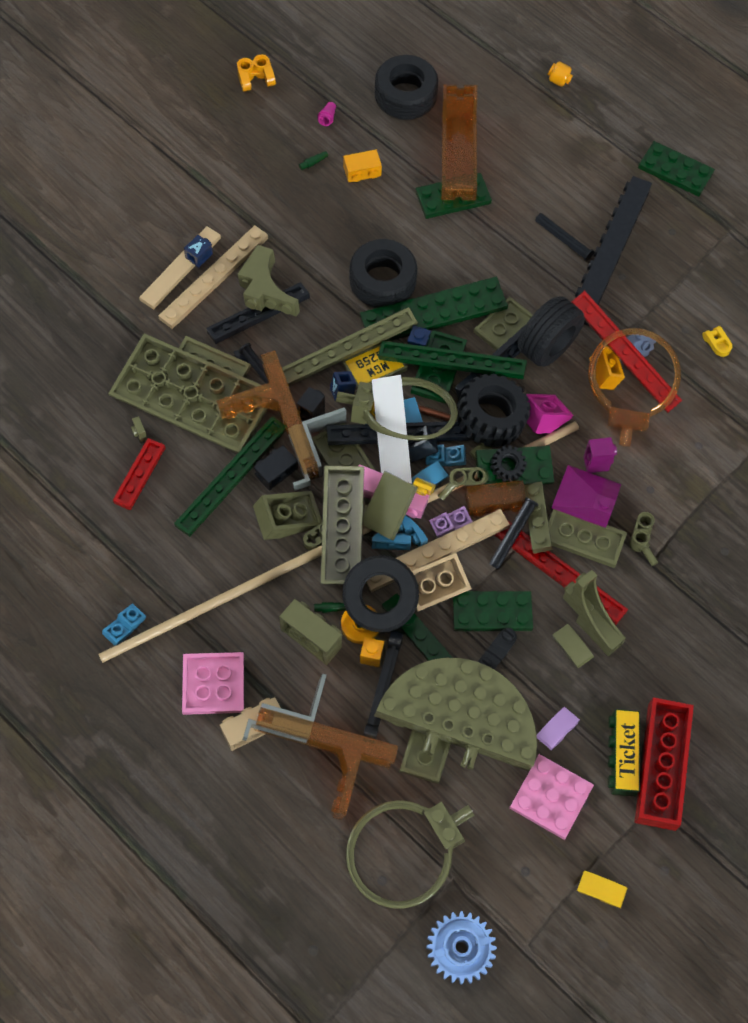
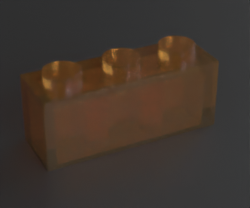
M523 480L467 486L465 492L468 514L475 516L492 513L499 509L502 512H518L524 505L526 497Z

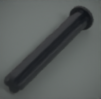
M539 213L536 216L535 221L582 256L585 262L591 259L594 254L593 249L587 248L543 213Z
M251 344L243 345L238 352L244 355L267 386L274 390L275 396L284 406L289 404L291 397L253 351Z
M525 497L524 505L490 561L492 567L496 569L501 567L534 508L539 506L535 501Z

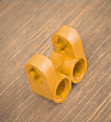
M261 54L254 57L253 61L249 58H242L237 62L238 78L243 92L251 90L250 81L254 76L265 79L267 87L276 85L274 72L268 56Z

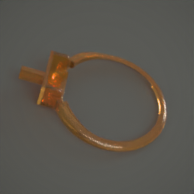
M628 328L610 334L596 347L589 363L590 387L597 401L609 413L608 426L622 428L619 445L630 447L632 431L647 430L650 417L663 411L673 401L680 385L681 369L675 351L661 336L645 329ZM625 335L646 336L664 346L672 358L675 369L673 387L667 398L658 406L650 409V413L611 407L612 402L605 397L596 380L597 360L603 349L614 339Z

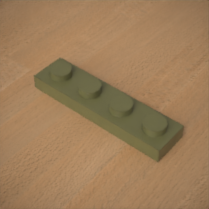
M541 481L523 485L525 497L539 505L534 508L528 519L533 553L553 550L543 483Z

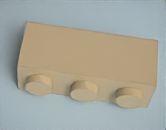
M275 697L272 699L266 698L254 708L248 707L242 710L240 715L236 717L230 716L222 721L220 728L231 751L268 733L250 728L247 741L242 740L248 719L259 722L261 720L264 721L265 716L258 715L262 703L281 708Z

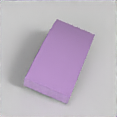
M465 506L449 514L445 512L429 520L437 537H442L472 523Z
M563 707L537 734V739L552 750L578 724L580 719Z

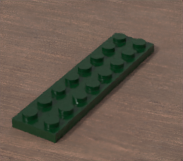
M496 276L398 302L394 305L360 312V317L364 328L409 307L417 320L416 326L432 330L507 310L508 304ZM412 328L404 332H401L385 341L410 336Z

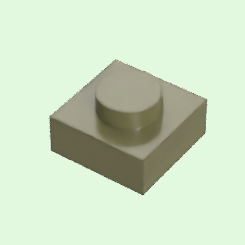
M139 416L132 418L134 426L131 427L134 437L138 436L140 443L146 441V432Z

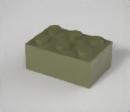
M294 599L279 616L281 631L325 665H328L342 648L341 631L336 626L327 624L325 618L319 613L314 614L310 611V607L303 601L299 602Z

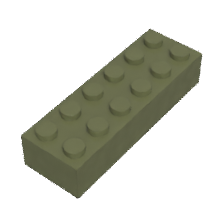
M324 466L322 585H343L349 571L362 560L365 471L363 466Z

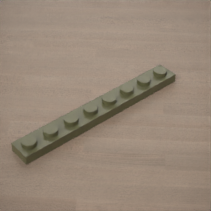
M408 307L278 369L279 374L286 387L291 386L412 328L413 325L416 326L417 320Z

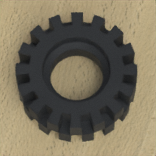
M508 445L506 448L503 446L493 455L490 461L492 464L490 469H493L492 474H496L498 480L501 478L502 482H506V480L512 482L517 480L525 471V466L527 465V461H525L526 456H522L523 452L521 450L517 451V447L512 448L511 445ZM503 458L513 459L515 468L511 471L505 470L501 463Z

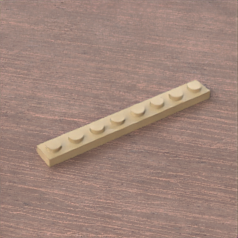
M254 225L158 315L159 320L173 329L252 254L257 245L261 246L268 239V234Z
M499 509L396 559L406 564L413 571L508 529L510 524L502 510ZM377 575L370 578L366 583L372 593L395 581L388 576Z

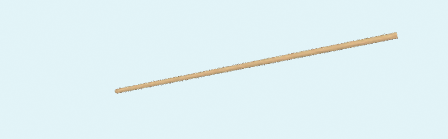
M574 421L523 447L546 446L579 430V426ZM477 472L474 475L475 480L478 479ZM464 476L456 479L457 482L463 481ZM449 483L435 489L428 503L438 499V495ZM363 525V535L373 531ZM322 545L99 653L98 655L102 663L322 556Z

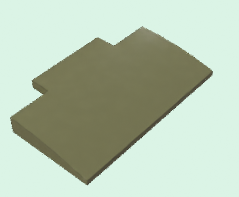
M145 333L108 393L111 397L235 453H239L249 442L275 398L274 390L245 378L251 368L249 363L188 336H185L180 347L177 348Z

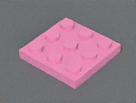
M244 652L183 654V715L241 713L244 710Z
M539 754L535 760L534 767L530 769L509 809L565 840L594 784Z

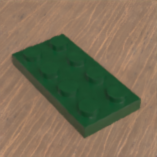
M653 141L638 166V169L700 197L715 170Z
M481 173L417 187L415 191L425 219L489 205L492 201Z
M432 330L427 347L464 352L467 340ZM420 365L415 378L435 383L449 393L457 370ZM412 385L411 394L446 404V401L437 393Z
M550 446L518 448L517 451L521 450L523 452L522 456H526L525 461H527V465L523 474L512 482H508V480L502 482L501 478L498 480L496 478L497 475L492 474L493 469H490L492 465L490 461L498 449L475 451L476 466L485 469L489 475L488 481L483 485H479V488L523 486L541 481L543 485L554 483ZM508 457L502 459V467L505 470L511 471L515 468L513 459ZM477 471L478 481H481L483 478V473L481 471Z
M466 591L454 596V631H502L506 628H512L514 631H532L531 591Z

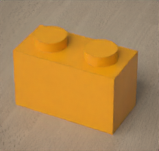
M377 149L343 156V167L348 183L381 176L382 164Z
M600 346L589 358L598 388L614 390L625 378L619 358L608 346Z

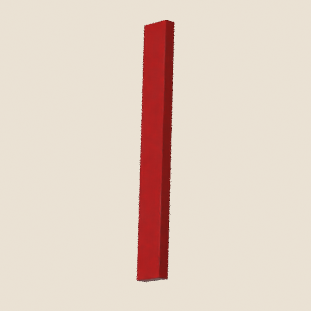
M585 290L572 301L574 305L583 311L585 321L667 413L682 401Z
M509 528L495 534V536L502 541ZM523 531L520 532L512 546L513 550L564 588L572 581L576 583L575 580L581 575L550 551L533 553L531 538ZM597 587L599 597L613 623L617 625L628 609Z

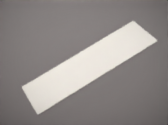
M401 375L372 379L376 421L393 432L407 435ZM377 432L381 473L387 471L412 484L408 440Z

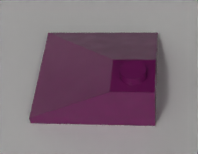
M568 465L551 508L606 528L621 484Z

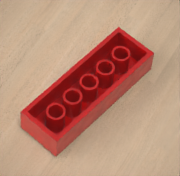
M654 697L648 704L640 770V792L637 796L634 823L676 831L681 826L694 705Z

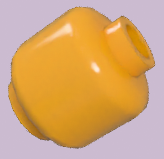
M560 61L556 64L553 63L547 74L549 81L560 87L564 86L565 83L569 84L573 77L571 74L572 68Z

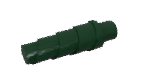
M327 151L305 159L304 162L299 164V168L301 170L309 169L328 157Z
M341 602L314 604V612L322 611V613L346 610L344 603Z

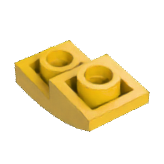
M418 477L413 482V485L418 487L416 493L422 496H426V494L431 496L436 487V484Z
M584 870L577 891L621 909L628 888Z

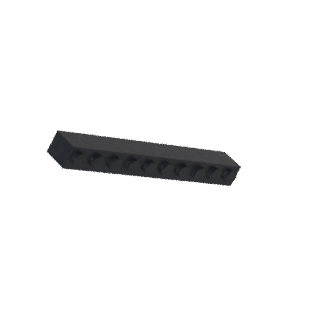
M635 176L632 177L630 182H626L623 190L625 194L620 195L617 203L619 207L614 208L611 216L613 220L608 221L605 229L607 233L602 234L599 242L601 246L596 247L593 255L595 259L590 260L587 268L589 272L584 274L581 281L583 286L582 288L578 287L575 297L585 290L595 303L599 305L648 197L652 185L651 182Z

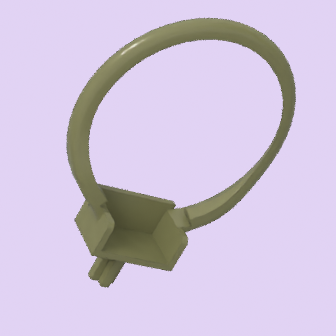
M401 377L402 386H419L437 393L446 401L451 413L448 423L437 433L430 435H404L380 425L369 412L374 402L371 383L360 382L356 395L339 391L337 393L336 402L352 405L351 422L363 425L367 423L376 432L405 440H427L441 436L453 427L458 416L457 405L453 397L437 384L420 378Z
M397 800L379 804L367 811L353 827L346 849L347 867L355 886L366 898L388 908H409L427 901L446 881L451 869L453 849L465 842L457 826L475 816L471 808L467 805L450 815L442 802L432 808H426L414 802ZM392 809L410 810L422 816L424 813L444 848L448 849V853H444L442 871L434 885L424 894L406 901L387 900L371 892L360 879L354 861L355 844L362 828L374 816Z

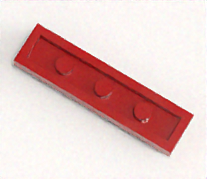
M149 438L146 440L113 499L114 504L128 510L132 509L165 450L164 444Z

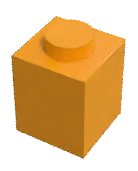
M365 637L360 654V663L379 667L384 650V641Z

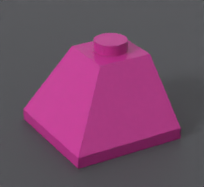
M526 394L531 407L527 424L534 433H552L573 417V414L556 395Z

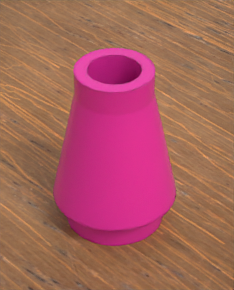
M328 102L318 113V122L321 125L329 126L333 123L336 109L335 103Z

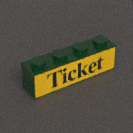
M615 709L612 716H609V728H612V735H609L608 746L612 748V755H609L608 767L611 768V775L608 777V788H611V795L636 797L640 792V711Z

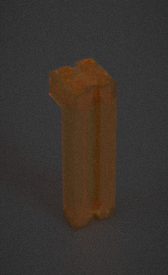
M443 84L441 200H455V197H462V200H476L477 85H464V88H457V85Z

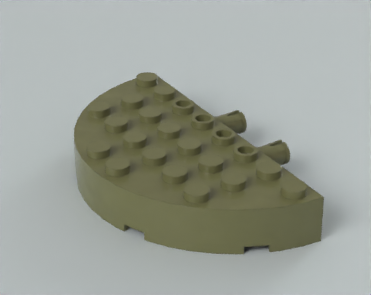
M440 658L416 665L392 683L382 697L374 714L375 717L427 735L421 750L424 754L428 752V755L434 756L438 739L465 748L466 751L461 766L464 768L467 766V769L470 770L474 768L477 753L527 771L534 767L537 735L534 720L526 701L507 678L489 666L476 661L462 658Z

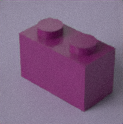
M612 437L588 441L583 456L586 472L609 471L611 464L614 463V456L617 455L616 444H613Z

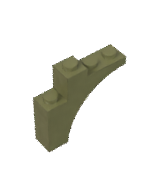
M257 245L238 273L239 284L246 289L243 293L245 306L262 311L264 307H268L269 309H275L297 317L300 312L298 299L281 291L271 278V271L275 263L273 249Z
M593 570L587 574L583 572L575 580L576 583L572 581L565 587L563 599L579 615L576 623L607 656H610L623 645L626 637L613 623L601 602L596 585L597 574Z

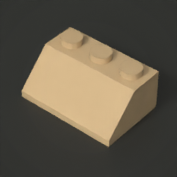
M457 553L412 571L419 587L417 612L472 589Z

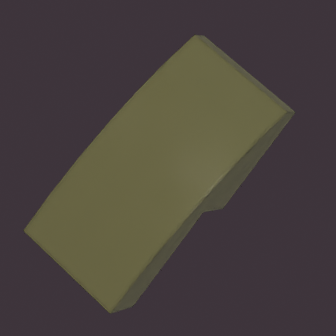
M569 624L552 635L554 640L565 651L566 656L577 668H580L594 658L591 651Z

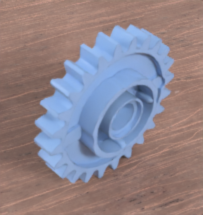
M461 911L459 917H456L455 913L452 912L451 919L443 916L444 923L437 921L438 929H431L434 936H428V940L432 944L427 945L426 949L432 950V952L427 957L434 959L431 967L438 966L437 974L444 972V980L450 976L451 983L459 979L460 985H462L464 979H467L469 984H471L472 977L480 980L479 973L481 972L486 975L487 970L485 967L491 968L493 966L489 959L496 958L491 953V951L497 949L496 946L491 945L495 941V937H489L492 929L485 930L487 922L480 924L479 916L472 919V914L469 913L467 917H464L463 911ZM459 942L466 944L467 952L459 953L456 950V944Z

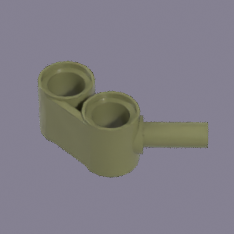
M479 467L456 468L450 473V483L438 497L444 501L455 487L483 485L488 481V472ZM477 471H481L483 478L477 482L474 475ZM458 472L464 474V479L461 482L456 480Z
M642 512L634 524L630 547L636 552L642 551L651 566H655L658 564V561L650 550L648 543L655 519L651 513ZM641 522H646L648 526L642 525ZM636 538L642 539L643 542H638Z

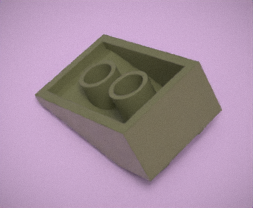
M312 491L262 495L253 505L264 540L294 535L311 530L323 523Z

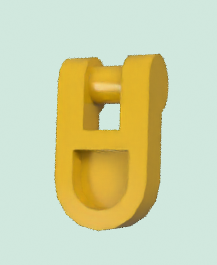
M721 326L713 328L712 331L707 330L702 333L704 341L708 342L716 355L725 357L730 354L732 343Z

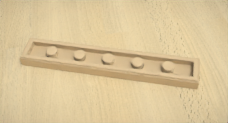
M208 226L199 234L201 237L207 238L211 242L212 247L221 239V235ZM184 251L139 297L141 302L154 310L195 267L193 263L185 258Z

